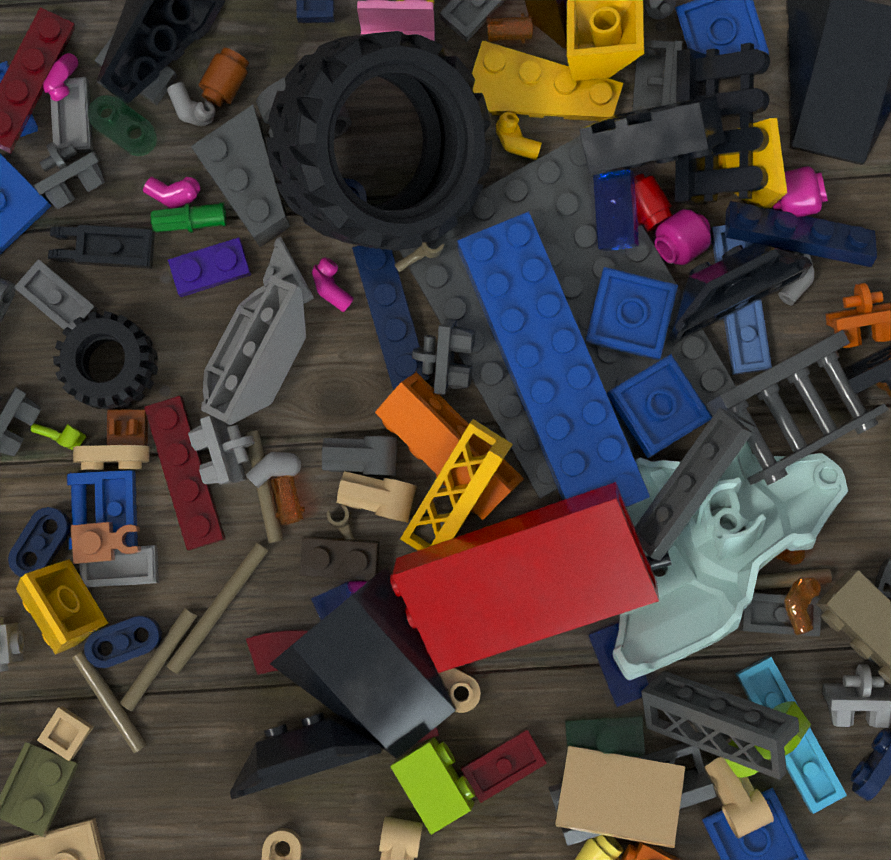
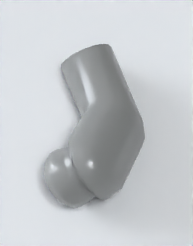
M182 82L175 83L167 88V92L180 120L197 126H206L212 123L216 111L211 102L205 101L203 104L202 102L191 101Z
M791 251V253L809 258L812 266L803 278L784 287L779 292V298L790 306L794 305L814 281V268L811 256Z
M270 452L246 476L259 488L271 476L294 477L301 470V461L298 456L292 453Z

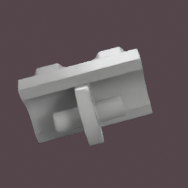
M213 416L200 419L201 425L190 431L188 435L195 451L209 448L212 461L200 465L199 472L202 482L204 484L219 483V485L246 480L241 463L249 461L245 448L255 444L253 436L241 437L238 425L230 426Z
M859 664L855 675L843 676V684L823 683L822 694L828 704L829 716L834 726L850 727L854 725L855 711H866V721L870 726L875 728L890 727L891 685H884V679L881 676H872L869 665Z

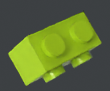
M435 737L398 758L390 766L431 835L470 812L475 804L472 798L476 796L466 777L462 776L459 778L451 765L455 763V759L448 746L444 742L439 744Z

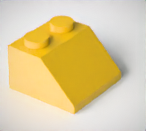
M70 559L26 573L20 577L16 590L23 600L25 609L32 615L41 630L44 641L52 648L55 655L77 646L92 633L109 624Z

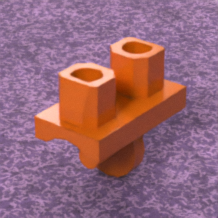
M866 283L856 284L854 296L843 297L844 308L856 307L855 309L825 314L826 325L834 328L835 334L843 330L850 343L842 348L862 345L860 327L871 325L872 339L874 341H891V302L872 305L883 302L882 291L870 293Z

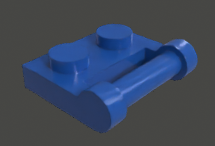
M135 471L67 474V486H71L72 525L87 524L86 485H95L96 523L112 522L113 533H116L119 528L125 525L137 526ZM130 532L126 535L125 542L129 547L138 546L137 532ZM69 538V550H72V538Z

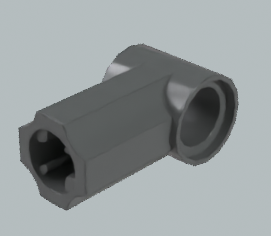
M366 436L364 439L324 438L322 470L329 472H362V475L395 477L398 438Z

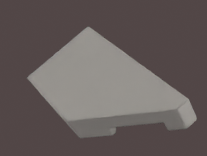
M281 237L277 238L263 283L265 285V281L274 276L297 285L302 289L303 304L314 299L284 241Z

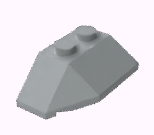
M271 276L265 281L264 286L255 290L238 305L204 370V401L202 402L201 411L232 425L272 404L306 339L303 296L300 287Z

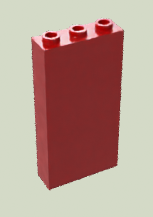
M616 482L396 558L393 574L390 575L394 593L398 597L402 596L407 606L406 616L412 629H418L438 673L659 601L656 578Z

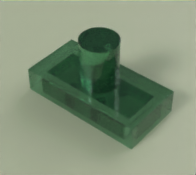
M642 716L564 720L566 751H568V746L600 751L604 754H618L629 757L645 755Z

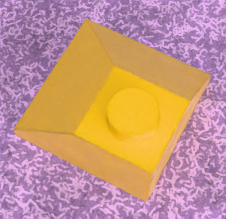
M567 0V59L572 81L610 78L644 54L643 0Z
M769 118L753 123V127L764 129L769 135L767 147L760 152H753V166L764 168L767 171L768 183L763 189L752 191V199H742L747 204L768 209L787 194L777 118ZM739 154L718 156V169L739 167Z

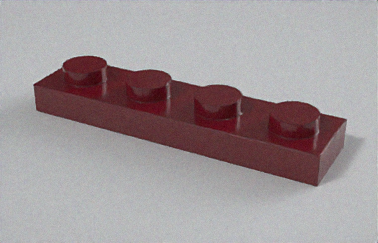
M41 7L0 83V149L10 154L44 91L43 82L54 63L62 56L75 30V23Z
M177 396L145 406L144 409L187 551L225 540L209 484H204L201 479L199 469L203 463L200 453L195 451L189 439L188 433L192 431V426L183 397Z

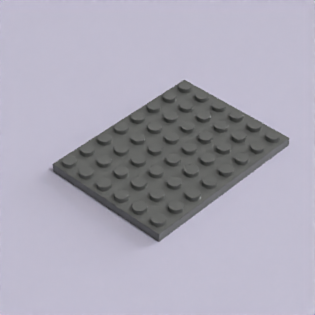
M581 135L482 189L471 210L456 218L459 222L457 226L439 239L426 242L427 246L431 249H437L440 245L444 244L442 253L436 258L425 256L408 266L441 325L444 324L445 319L457 320L458 327L475 331L473 352L456 353L464 365H472V381L504 438L513 444L511 450L539 499L557 490V486L461 260L457 240L529 212L584 342L604 267L676 284L642 225L639 226L621 196L623 191L612 172L607 170L589 174ZM417 248L399 250V252L405 258ZM678 287L660 360L672 354L705 405L716 397L735 388L736 385L703 329L674 344L671 342L669 336L682 295ZM585 342L606 394L611 389L660 361ZM610 401L628 446L632 448L638 443Z

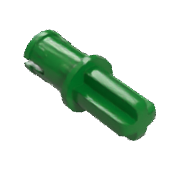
M223 202L191 206L190 203H186L185 207L153 210L150 218L154 232L188 229L189 233H193L195 228L227 226L226 210Z

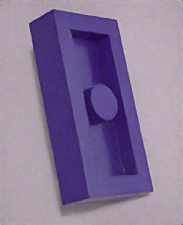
M239 237L168 259L180 297L251 276Z

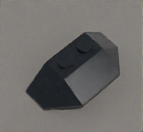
M754 243L746 248L738 245L723 254V260L713 265H710L709 262L698 265L689 272L690 276L684 286L669 336L671 342L674 344L798 281L806 275L812 266L811 261L804 256Z
M323 712L301 718V726L288 730L285 723L264 730L265 737L255 743L230 791V795L233 800L380 754L383 748H381L379 743L334 715L324 718Z

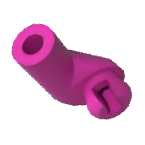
M71 53L64 54L54 63L43 82L45 93L48 92L53 101H60L70 92L64 81L79 65L77 57Z

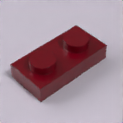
M526 728L461 767V771L474 790L479 802L482 803L546 765L547 762Z

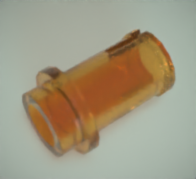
M521 13V17H488L487 19L488 42L521 40L522 43H525L526 39H533L532 16L525 17V13Z
M290 475L277 477L270 481L278 508V513L275 516L277 519H280L281 525L293 524L304 520L302 513L305 512V507L300 506L294 481L295 477Z

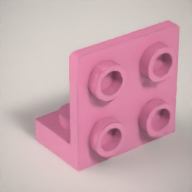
M366 0L357 2L361 35L400 31L406 35L418 34L435 41L433 2H426V0Z

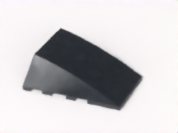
M787 0L786 13L788 14L789 25L787 47L789 46L790 66L788 67V82H790V148L863 165L891 112V6L866 0Z
M386 566L273 660L270 665L362 734L379 743L381 748L398 759L455 712L456 707L426 650L417 628L412 629L406 616L407 606L402 596L398 597L394 593L390 581L391 572L388 566Z

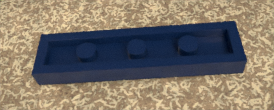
M730 201L726 209L725 238L759 243L769 247L872 267L877 258L875 230L807 216L796 217L790 212H782Z
M364 246L352 247L393 390L402 381L416 372L426 382L430 381L428 374L422 373L423 361L412 358L413 349L420 346L398 270L394 265L396 263L392 250L374 249Z

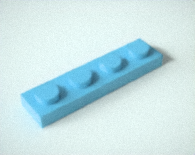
M767 656L735 673L749 701L771 709L778 704L795 701L771 656ZM809 728L798 746L785 756L786 769L806 806L814 814L846 797L847 794L811 728Z

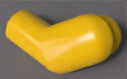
M512 112L501 114L496 123V133L503 148L509 153L533 160L538 159L542 142L523 137L518 125L519 118L516 114Z

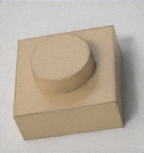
M61 706L57 708L37 741L66 760L71 761L94 726Z

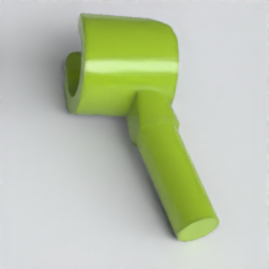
M33 423L30 429L31 432L51 438L61 446L71 450L75 446H80L86 438L85 434L67 424L62 433Z

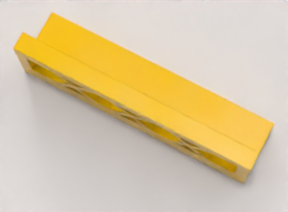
M473 419L400 540L416 550H421L455 538L513 444ZM473 434L492 445L487 455L472 456L469 440ZM463 451L464 459H458ZM475 464H481L476 470ZM467 466L471 481L469 484L455 486L451 475L452 468ZM445 481L446 488H441L442 484ZM463 493V494L461 495V497L458 498V495H457V494ZM449 495L453 510L451 513L437 515L433 499ZM428 511L429 516L423 517L425 512ZM432 524L435 534L432 544L413 533L417 526Z

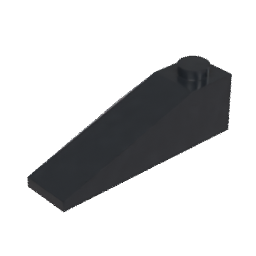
M126 0L96 82L124 103H130L159 77V72L170 62L178 60L190 44L195 40H200L209 32L225 1Z

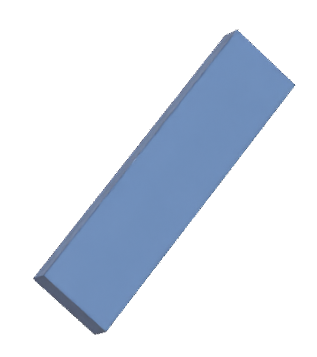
M725 225L715 226L710 230L715 263L723 260V254L738 245L746 248L753 244L725 238ZM760 299L724 318L732 375L767 371L772 368L762 301Z

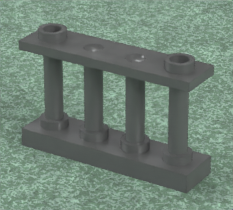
M843 330L705 404L712 417L720 407L750 421L755 426L747 442L760 463L762 470L747 478L750 485L761 480H765L766 484L770 485L788 475L785 469L787 466L854 429L857 434H860L876 426L879 423L875 417L888 410L884 403L867 411L858 394L854 393L838 361L840 355L837 350L850 343ZM817 362L820 368L824 366L853 417L852 420L838 428L808 377V374H810L808 366ZM787 378L790 384H795L823 433L822 437L809 444L805 442L777 392L781 390L777 383ZM757 395L759 400L764 399L793 453L777 462L747 410L749 404L746 399Z

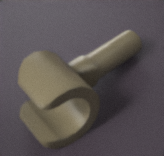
M422 242V245L415 249L413 253L394 265L400 272L425 256L436 258L442 253L444 244L440 245L437 249H431L427 246L426 242Z
M341 504L345 511V518L340 522H335L331 512L328 510L327 519L331 525L340 530L344 539H354L350 527L352 515L347 507Z

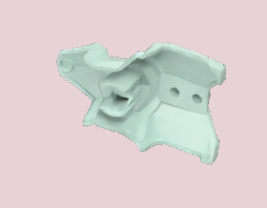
M748 442L744 444L669 548L668 553L672 565L661 568L665 571L664 576H655L658 585L659 601L620 614L619 631L613 650V658L626 679L632 680L670 665L720 641L738 628L743 610L752 602L758 571L785 549L789 551L812 549L822 527L848 493L845 475L833 460L823 453L809 454L787 466L785 469L788 475L770 485H767L765 480L750 485L747 478L761 471L762 467L756 456L752 454ZM774 456L776 462L779 461L780 459L786 457V456ZM641 457L635 461L650 497L626 507L634 527L678 467L679 461L661 460L651 462Z

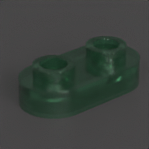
M103 95L97 97L90 104L88 109L90 123L98 132L127 153L134 156H143L154 149L157 142V133L147 119L118 98L111 95ZM106 108H111V115L107 118H102L101 112ZM135 129H140V137L131 139V132Z

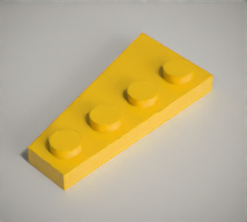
M483 40L472 71V75L475 78L473 92L483 93L488 112L499 116L505 112H512L514 114L529 115V117L534 118L556 116L569 120L601 121L614 115L623 86L622 82L609 78L572 81L569 66Z

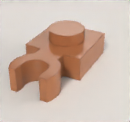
M112 522L71 525L73 564L114 561V549H118L125 554L139 553L141 546L129 547L125 542V538L130 532H139L140 527L125 525L119 528L116 533H113Z

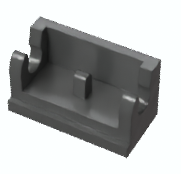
M644 41V54L636 59L632 111L676 103L677 51L682 50V41Z

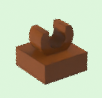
M107 410V445L147 446L148 419L145 410Z

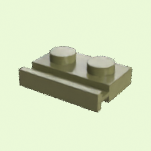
M25 742L0 794V819L45 837L79 764Z

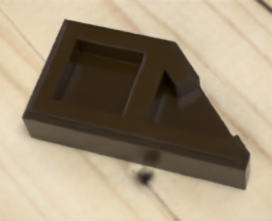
M525 0L530 21L563 49H567V12L564 0Z

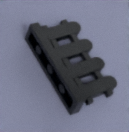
M752 43L741 44L740 52L720 55V50L715 48L706 50V54L693 49L677 51L676 103L717 95L721 118L740 116V129L725 130V141L712 147L713 153L698 158H690L689 153L678 155L679 159L675 160V202L692 206L707 205V202H717L718 194L739 192L740 199H752V191L761 190L768 183L767 171L764 168L753 166V152H760L767 147L769 135L764 129L753 127V114L764 112L769 105L768 93L754 88V75H760L767 71L770 65V57L766 52L754 49V44ZM741 77L740 90L719 93L720 80ZM739 154V167L718 169V156Z

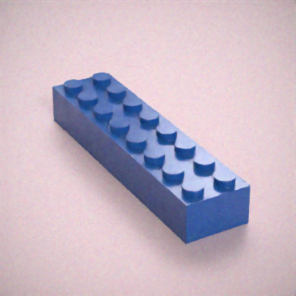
M526 212L457 240L461 260L562 500L616 482L626 507L648 499L650 495L530 213Z

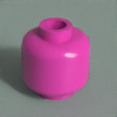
M809 166L786 171L787 194L774 204L773 208L774 210L782 209V212H790L796 217H804L820 212L822 202L828 201L822 173H815L814 169Z
M682 209L659 224L655 233V248L661 258L668 263L688 264L709 248L711 244L710 224L703 215L697 214L692 210Z

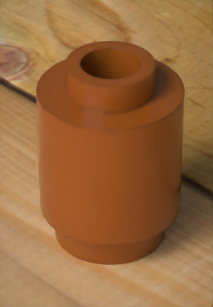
M225 47L220 54L216 53L198 84L203 90L202 97L220 107L223 102L231 104L248 74L246 70L249 65L248 60L239 53Z

